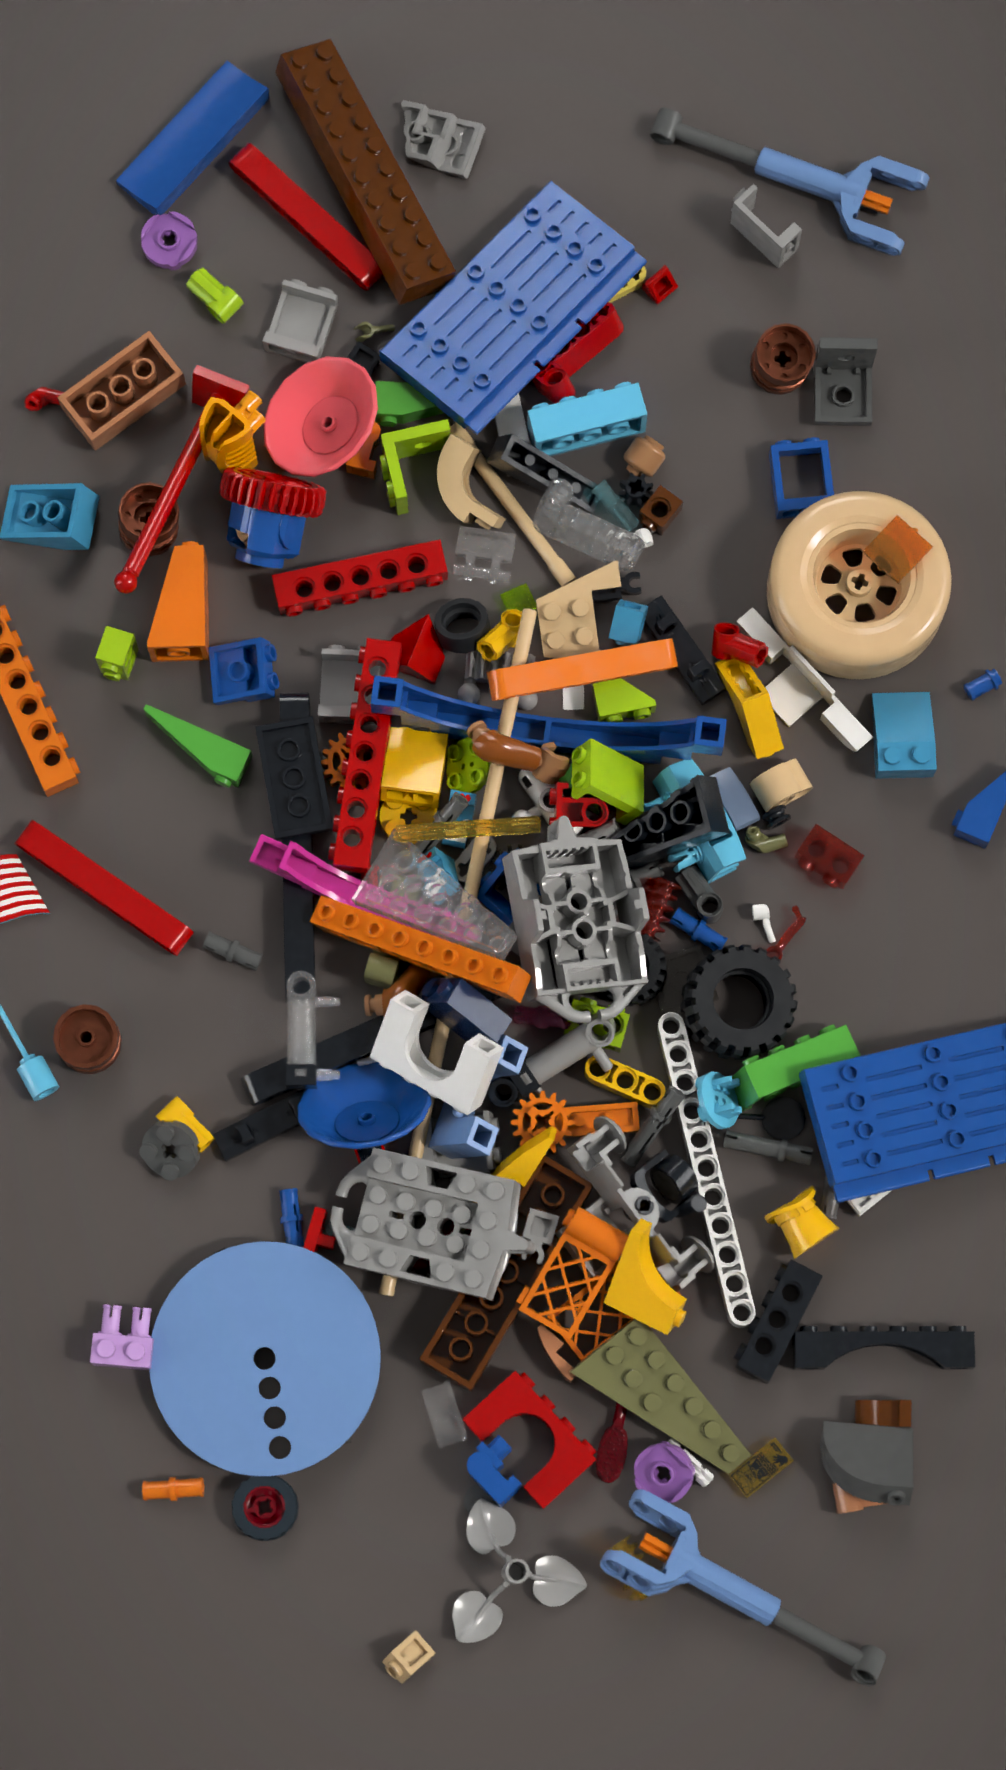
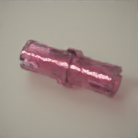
M518 1005L514 1012L524 1014H514V1021L517 1024L535 1025L541 1029H546L549 1026L568 1029L571 1025V1022L563 1021L564 1017L547 1006L540 1005L534 1008Z

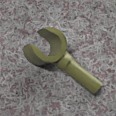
M362 322L353 328V330L360 329L364 333V335L355 339L357 342H364L377 333L395 331L394 324L372 326L369 322Z

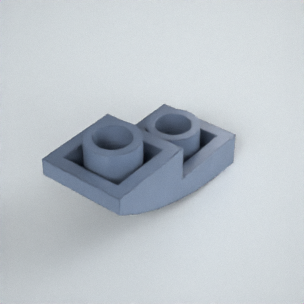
M730 767L711 775V777H716L723 807L735 831L760 820V815L752 799Z

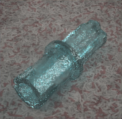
M603 480L591 491L608 510L606 513H611L626 532H631L639 525L640 522L623 502L625 499H621L606 480Z

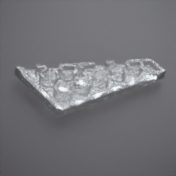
M395 828L352 897L353 903L357 906L503 961L518 938L515 931L493 912L488 911L481 905L478 899L466 892L456 880L434 861L429 860Z

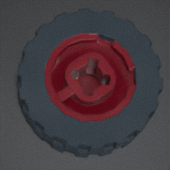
M278 1476L249 1477L236 1489L231 1504L232 1516L237 1527L245 1535L259 1541H272L284 1536L294 1526L293 1524L297 1520L299 1509L296 1493L284 1479Z

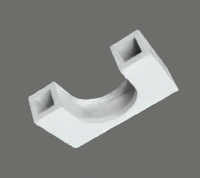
M407 990L402 991L390 1000L370 1058L379 1062L382 1067L401 1075L407 1082L416 1084L426 1090L432 1097L439 1098L451 1105L457 1112L469 1115L482 1105L504 1047L478 1033L464 1044L455 1070L449 1071L436 1067L425 1057L419 1042L420 1029L430 1004Z

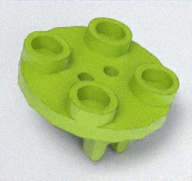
M469 737L460 740L457 744L450 745L447 749V786L452 790L474 794L486 785L490 763L483 761L472 751L473 742Z

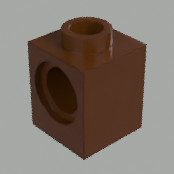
M660 485L639 511L640 524L651 533L657 532L662 536L681 512L683 501ZM655 508H662L667 514L664 517H656L651 511Z

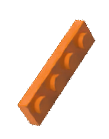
M637 1102L564 1107V1110L572 1109L573 1114L567 1117L568 1120L575 1121V1126L567 1128V1130L573 1133L572 1137H583L589 1133H594L593 1120L598 1116H606L613 1120L623 1133H634L640 1129ZM525 1114L523 1129L526 1132L531 1126V1120ZM561 1115L555 1119V1127L559 1132H561L563 1127ZM550 1116L543 1120L538 1117L536 1119V1130L542 1127L548 1129Z

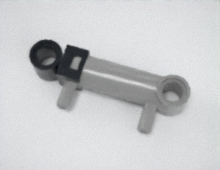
M597 1013L591 1016L590 1023L581 1024L530 1057L525 1056L519 1075L502 1076L491 1082L489 1087L490 1100L496 1106L508 1107L516 1101L519 1091L523 1098L529 1095V1093H533L536 1098H540V1093L543 1091L541 1088L543 1082L592 1053L603 1071L610 1070L613 1064L602 1047L609 1045L613 1041L616 1031L614 1019L599 1021ZM597 1024H603L608 1028L609 1032L606 1035L599 1036L594 1033L592 1028ZM500 1084H506L511 1088L512 1092L509 1095H502L497 1091L496 1087ZM538 1104L541 1109L550 1107L547 1104Z

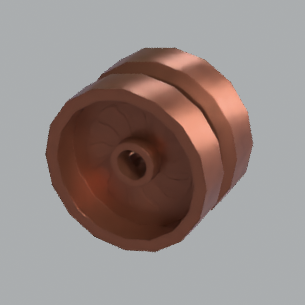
M82 1004L67 1010L57 1021L53 1035L57 1053L69 1068L78 1073L95 1074L105 1071L115 1062L121 1050L122 1039L118 1026L107 1011L96 1005ZM86 1035H90L92 1038L88 1043H84Z

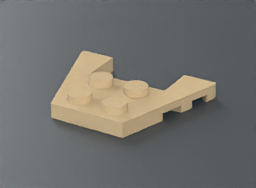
M613 561L536 599L544 657L556 659L601 651L599 650L592 591L621 587L618 561Z

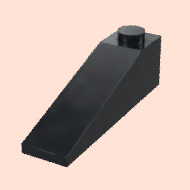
M514 434L499 436L486 461L509 476L589 514L594 513L604 492V488Z

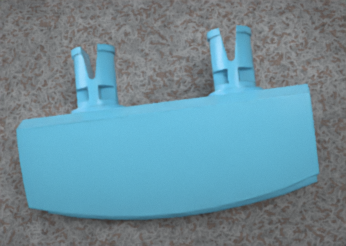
M692 758L691 760H682L669 765L653 780V784L660 797L644 803V812L650 810L655 805L662 804L671 797L670 794L679 788H684L696 775L704 776ZM725 809L730 833L669 855V863L683 860L673 868L674 872H679L681 869L697 863L704 878L708 883H711L736 870V867L739 865L738 862L746 859L742 844Z

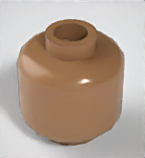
M647 434L644 438L641 436L636 437L623 455L624 460L629 464L626 469L638 477L642 474L652 477L666 458L665 453L662 451L664 446Z

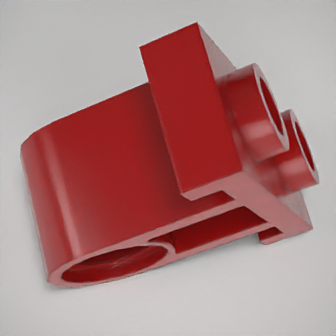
M555 782V788H550L549 805H554V817H549V825L561 816H567L572 827H597L604 824L608 819L609 809L603 800L592 796H582L577 800L572 798V796H562L563 789H568V782ZM590 804H598L601 808L600 816L594 820L588 819L586 808Z

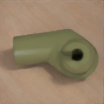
M751 826L745 832L746 843L760 853L766 854L788 847L784 833L768 837L757 826Z

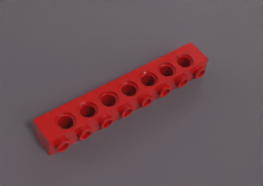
M367 638L366 647L360 646L358 663L363 664L362 674H356L354 691L359 692L358 700L351 704L350 719L354 720L353 731H347L345 746L350 748L349 759L343 758L341 775L346 776L345 786H339L337 804H342L340 815H335L333 822V832H337L336 844H330L328 860L333 861V867L341 871L369 874L392 715L372 713L371 705L365 699L368 695L372 694L374 676L370 674V670L374 666H381L386 670L382 675L383 677L398 678L402 654L401 642ZM366 722H374L377 725L376 730L372 733L362 731L361 727ZM361 750H369L373 753V756L368 761H361L357 758V754ZM357 778H365L369 782L368 786L361 790L354 788L352 784ZM353 806H360L365 810L364 814L359 818L351 817L348 812ZM355 834L360 837V842L355 846H348L344 843L345 837Z

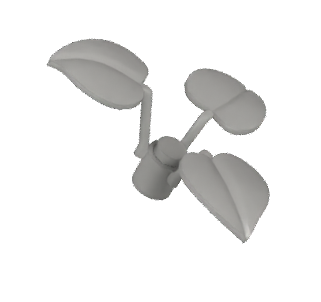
M483 1498L478 1499L469 1512L466 1523V1536L470 1546L477 1553L488 1554L495 1549L496 1553L505 1560L506 1563L501 1571L504 1582L487 1599L479 1591H469L463 1593L455 1601L452 1609V1620L455 1637L462 1643H474L484 1640L498 1630L502 1622L503 1612L498 1605L491 1602L509 1584L517 1585L524 1582L527 1578L535 1580L532 1586L535 1598L541 1604L549 1607H557L569 1602L587 1587V1583L579 1570L561 1557L549 1555L538 1559L535 1564V1574L529 1571L525 1561L521 1559L512 1560L511 1556L503 1552L500 1547L512 1542L516 1532L514 1519L504 1508H500L498 1505L490 1503Z

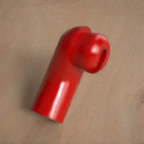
M40 387L26 397L24 405L30 411H38L50 403L60 405L58 397L64 392Z

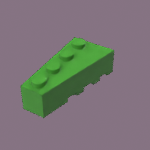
M835 1024L827 1026L819 1031V1036L811 1038L808 1034L793 1041L794 1046L786 1049L784 1045H780L768 1051L769 1056L760 1059L756 1055L743 1061V1067L732 1076V1080L740 1079V1085L735 1087L734 1091L737 1095L738 1104L742 1107V1112L752 1108L762 1097L766 1102L785 1092L789 1086L792 1090L802 1086L799 1072L803 1069L861 1056L847 1025L836 1028Z

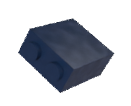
M432 978L422 989L423 995L420 999L430 1004L428 1011L466 1042L480 1033L498 1044L512 1021V1018L462 978Z

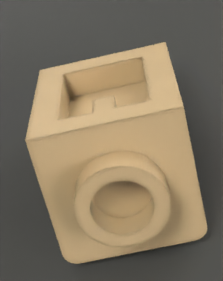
M414 1631L383 1660V1663L389 1675L394 1679H398L403 1684L436 1653L421 1635Z

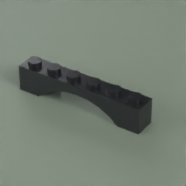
M800 1326V1331H795L793 1334V1370H823L834 1360L849 1352L875 1346L899 1347L916 1352L931 1360L942 1370H972L975 1368V1332L967 1331V1326H949V1331H937V1326H919V1331H907V1326H890L889 1331H877V1326H860L859 1331H848L847 1326H830V1331H818V1326Z

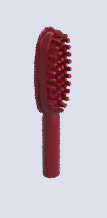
M617 1402L612 1426L605 1430L600 1440L596 1457L597 1476L606 1483L614 1482L619 1478L627 1457L628 1436L623 1429L627 1409Z

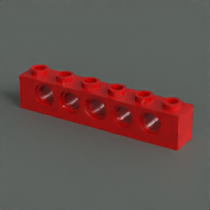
M439 539L274 574L272 579L280 615L286 614L287 617H293L302 614L303 610L314 608L315 611L326 610L331 607V604L342 602L343 605L357 603L359 598L368 596L371 599L385 597L387 592L396 590L399 593H406L415 590V586L425 584L427 587L443 584V580H448V571L441 540ZM414 563H420L425 568L420 573H413L409 570V567ZM386 569H392L397 574L392 579H385L381 576V573ZM358 575H365L369 579L364 585H357L353 582V579ZM330 581L340 583V587L335 591L327 590L325 585ZM302 587L312 589V593L307 597L299 596L297 591Z

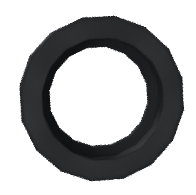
M470 598L451 600L441 606L435 615L434 625L439 643L446 650L454 653L476 651L477 642L491 630L486 608L480 602ZM460 618H472L479 621L475 629L464 634H454L446 630L450 623Z

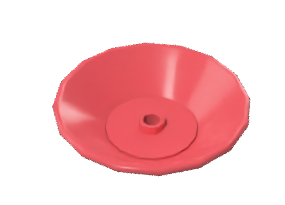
M326 356L303 364L284 379L270 399L265 415L266 422L263 423L265 447L275 465L291 475L315 477L337 470L358 453L372 432L378 411L376 386L367 370L349 358Z

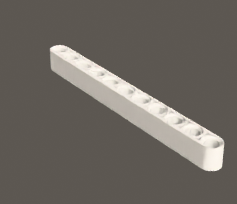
M667 1012L659 1019L657 1034L670 1086L680 1090L676 1081L681 1077H687L693 1083V1087L690 1090H680L685 1098L678 1105L676 1111L689 1164L698 1180L696 1192L705 1198L707 1192L716 1191L721 1197L719 1204L710 1205L707 1203L706 1209L701 1213L711 1253L714 1257V1266L727 1318L734 1327L744 1328L753 1321L755 1306L709 1121L704 1122L700 1117L689 1119L684 1115L683 1109L685 1107L693 1105L698 1108L699 1106L695 1085L698 1076L685 1023L679 1014ZM666 1021H674L677 1023L679 1030L674 1034L666 1033L663 1029V1024ZM674 1049H680L685 1053L686 1059L682 1062H675L670 1058L669 1053ZM694 1134H702L706 1138L707 1144L702 1148L694 1147L691 1143V1137ZM702 1162L710 1163L713 1166L714 1173L708 1177L702 1176L698 1172V1165ZM717 1219L724 1220L727 1223L728 1231L724 1234L715 1233L712 1229V1222ZM723 1248L731 1249L735 1254V1260L731 1263L721 1261L719 1251ZM730 1277L738 1278L741 1280L742 1289L738 1292L730 1291L726 1286V1280ZM735 1307H746L749 1311V1318L746 1321L737 1320L733 1315Z

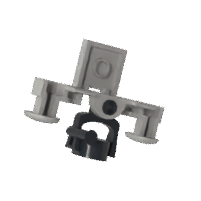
M606 1116L596 1117L593 1120L595 1132L581 1137L566 1149L600 1195L597 1200L584 1210L614 1227L616 1225L608 1214L621 1207L626 1218L632 1221L634 1226L641 1218L651 1222L652 1226L649 1235L651 1257L662 1279L674 1291L684 1288L696 1278L695 1274L698 1271L710 1273L714 1269V1257L701 1240L694 1236L683 1237L681 1240L683 1252L679 1254L674 1246L670 1247L660 1233L656 1234L653 1230L658 1222L667 1223L675 1217L682 1218L695 1211L702 1212L706 1209L707 1201L703 1196L698 1193L690 1195L698 1188V1180L692 1168L681 1157L675 1154L668 1155L665 1149L655 1154L631 1174L630 1184L632 1188L623 1192L622 1186L624 1184L612 1169L611 1165L613 1163L606 1154L610 1151L617 1154L623 1153L627 1146L626 1137L613 1120ZM650 1168H652L650 1170V1178L656 1190L667 1201L678 1204L672 1211L664 1208L649 1190L645 1181V1173ZM563 1226L555 1233L558 1239L561 1237L566 1226ZM634 1226L624 1230L623 1232L629 1235L631 1229ZM565 1241L564 1247L572 1258H580L577 1247ZM582 1250L583 1257L589 1256L588 1253ZM598 1259L585 1261L588 1277L600 1275L607 1264ZM577 1263L580 1269L583 1271L581 1263Z

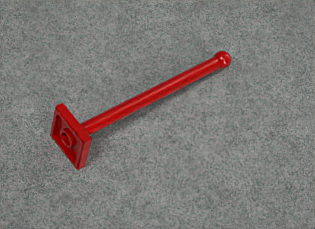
M196 365L193 371L192 403L204 408L211 397L224 399L231 406L235 407L249 391L248 384L205 367ZM202 412L123 567V571L115 576V588L123 594H129L136 589L137 578L202 451L199 431Z

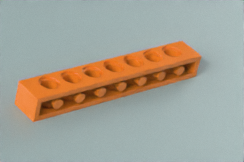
M4 604L0 606V628L3 630L0 635V658L5 653L14 654V658L7 664L0 662V694L44 792L49 797L78 784L79 781L76 774L81 772L74 757L68 759L64 751L69 745L63 732L56 733L53 723L58 721L51 706L45 708L41 698L46 696L40 681L33 682L30 672L35 670L28 655L21 656L18 647L23 646L17 631H10L7 622L11 621V617ZM17 678L26 680L25 685L20 689H13L11 687L12 682ZM27 704L37 705V709L33 714L26 715L22 713L23 708ZM39 729L49 731L48 736L43 740L34 739V734ZM53 754L60 756L58 764L54 766L45 764L48 756Z
M322 895L309 921L323 932L449 978H462L471 986L521 1003L532 977L517 965Z

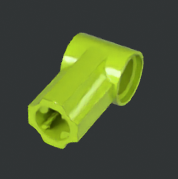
M204 268L196 270L186 283L187 288L206 304L208 311L222 324L244 305L242 299L233 289L228 286L224 287Z

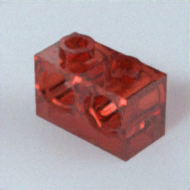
M815 824L796 852L795 858L799 860L797 864L810 873L814 870L823 876L822 881L834 889L837 886L844 889L865 855L818 824ZM811 845L820 846L823 850V855L813 857L808 852V847ZM836 861H842L847 865L848 871L838 873L833 869L832 864Z

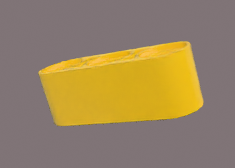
M594 1056L590 1057L586 1062L584 1073L586 1079L591 1084L632 1102H637L641 1106L652 1108L665 1095V1086L660 1080L613 1059H610L613 1067L600 1077L592 1075L589 1069L591 1065L598 1063ZM621 1075H628L632 1078L633 1085L626 1089L621 1088L617 1084V1078ZM647 1087H655L659 1090L660 1097L656 1100H648L644 1096L643 1091Z

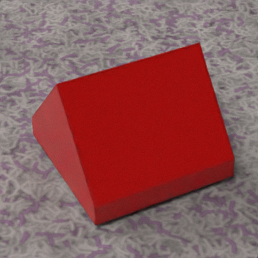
M663 266L642 285L641 289L658 305L677 289L678 285L668 267Z

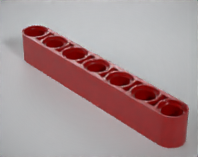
M247 143L228 162L238 177L360 288L368 291L383 276L371 251L254 145Z
M31 820L14 843L29 856L171 954L178 956L194 932L184 923L36 821Z

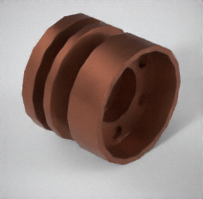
M788 323L774 325L767 329L758 340L750 361L751 374L758 386L767 392L779 395L791 393L799 388L814 365L816 351L813 340L802 328ZM777 359H782V364H785V366L780 367L779 362H776Z
M151 482L137 484L128 489L121 498L118 509V529L120 539L131 551L164 488L161 484ZM177 501L149 556L162 554L169 550L176 541L179 530V507Z

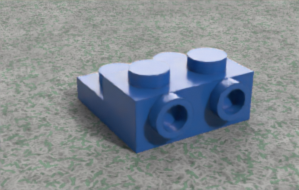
M258 637L209 647L214 704L223 705L243 700L254 702L275 697V689L279 688V678L273 672L272 662L276 661L277 653L274 645L270 644V641Z

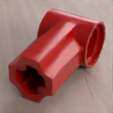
M723 622L714 626L712 655L715 658L721 660L736 659L756 668L763 665L769 647L764 642L739 633L740 628L732 623Z

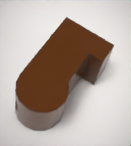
M912 1400L855 1401V1424L900 1428L911 1427Z

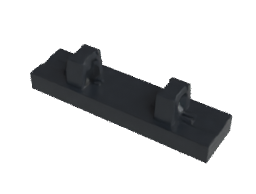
M661 595L647 604L648 610L644 624L656 641L673 638L678 662L676 669L700 704L704 705L726 690L724 683ZM673 625L675 627L663 635L669 626Z
M302 1089L214 1133L213 1137L225 1161L227 1162L299 1126L297 1105L306 1089Z

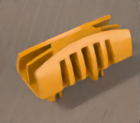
M251 390L235 407L231 406L224 399L211 397L202 412L199 431L203 455L206 461L212 460L222 474L228 467L254 469L258 465L253 434L266 421L265 417L256 410L262 404V400Z

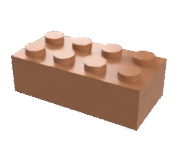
M148 331L61 394L58 400L62 410L96 451L185 386L186 382L183 372L152 333Z

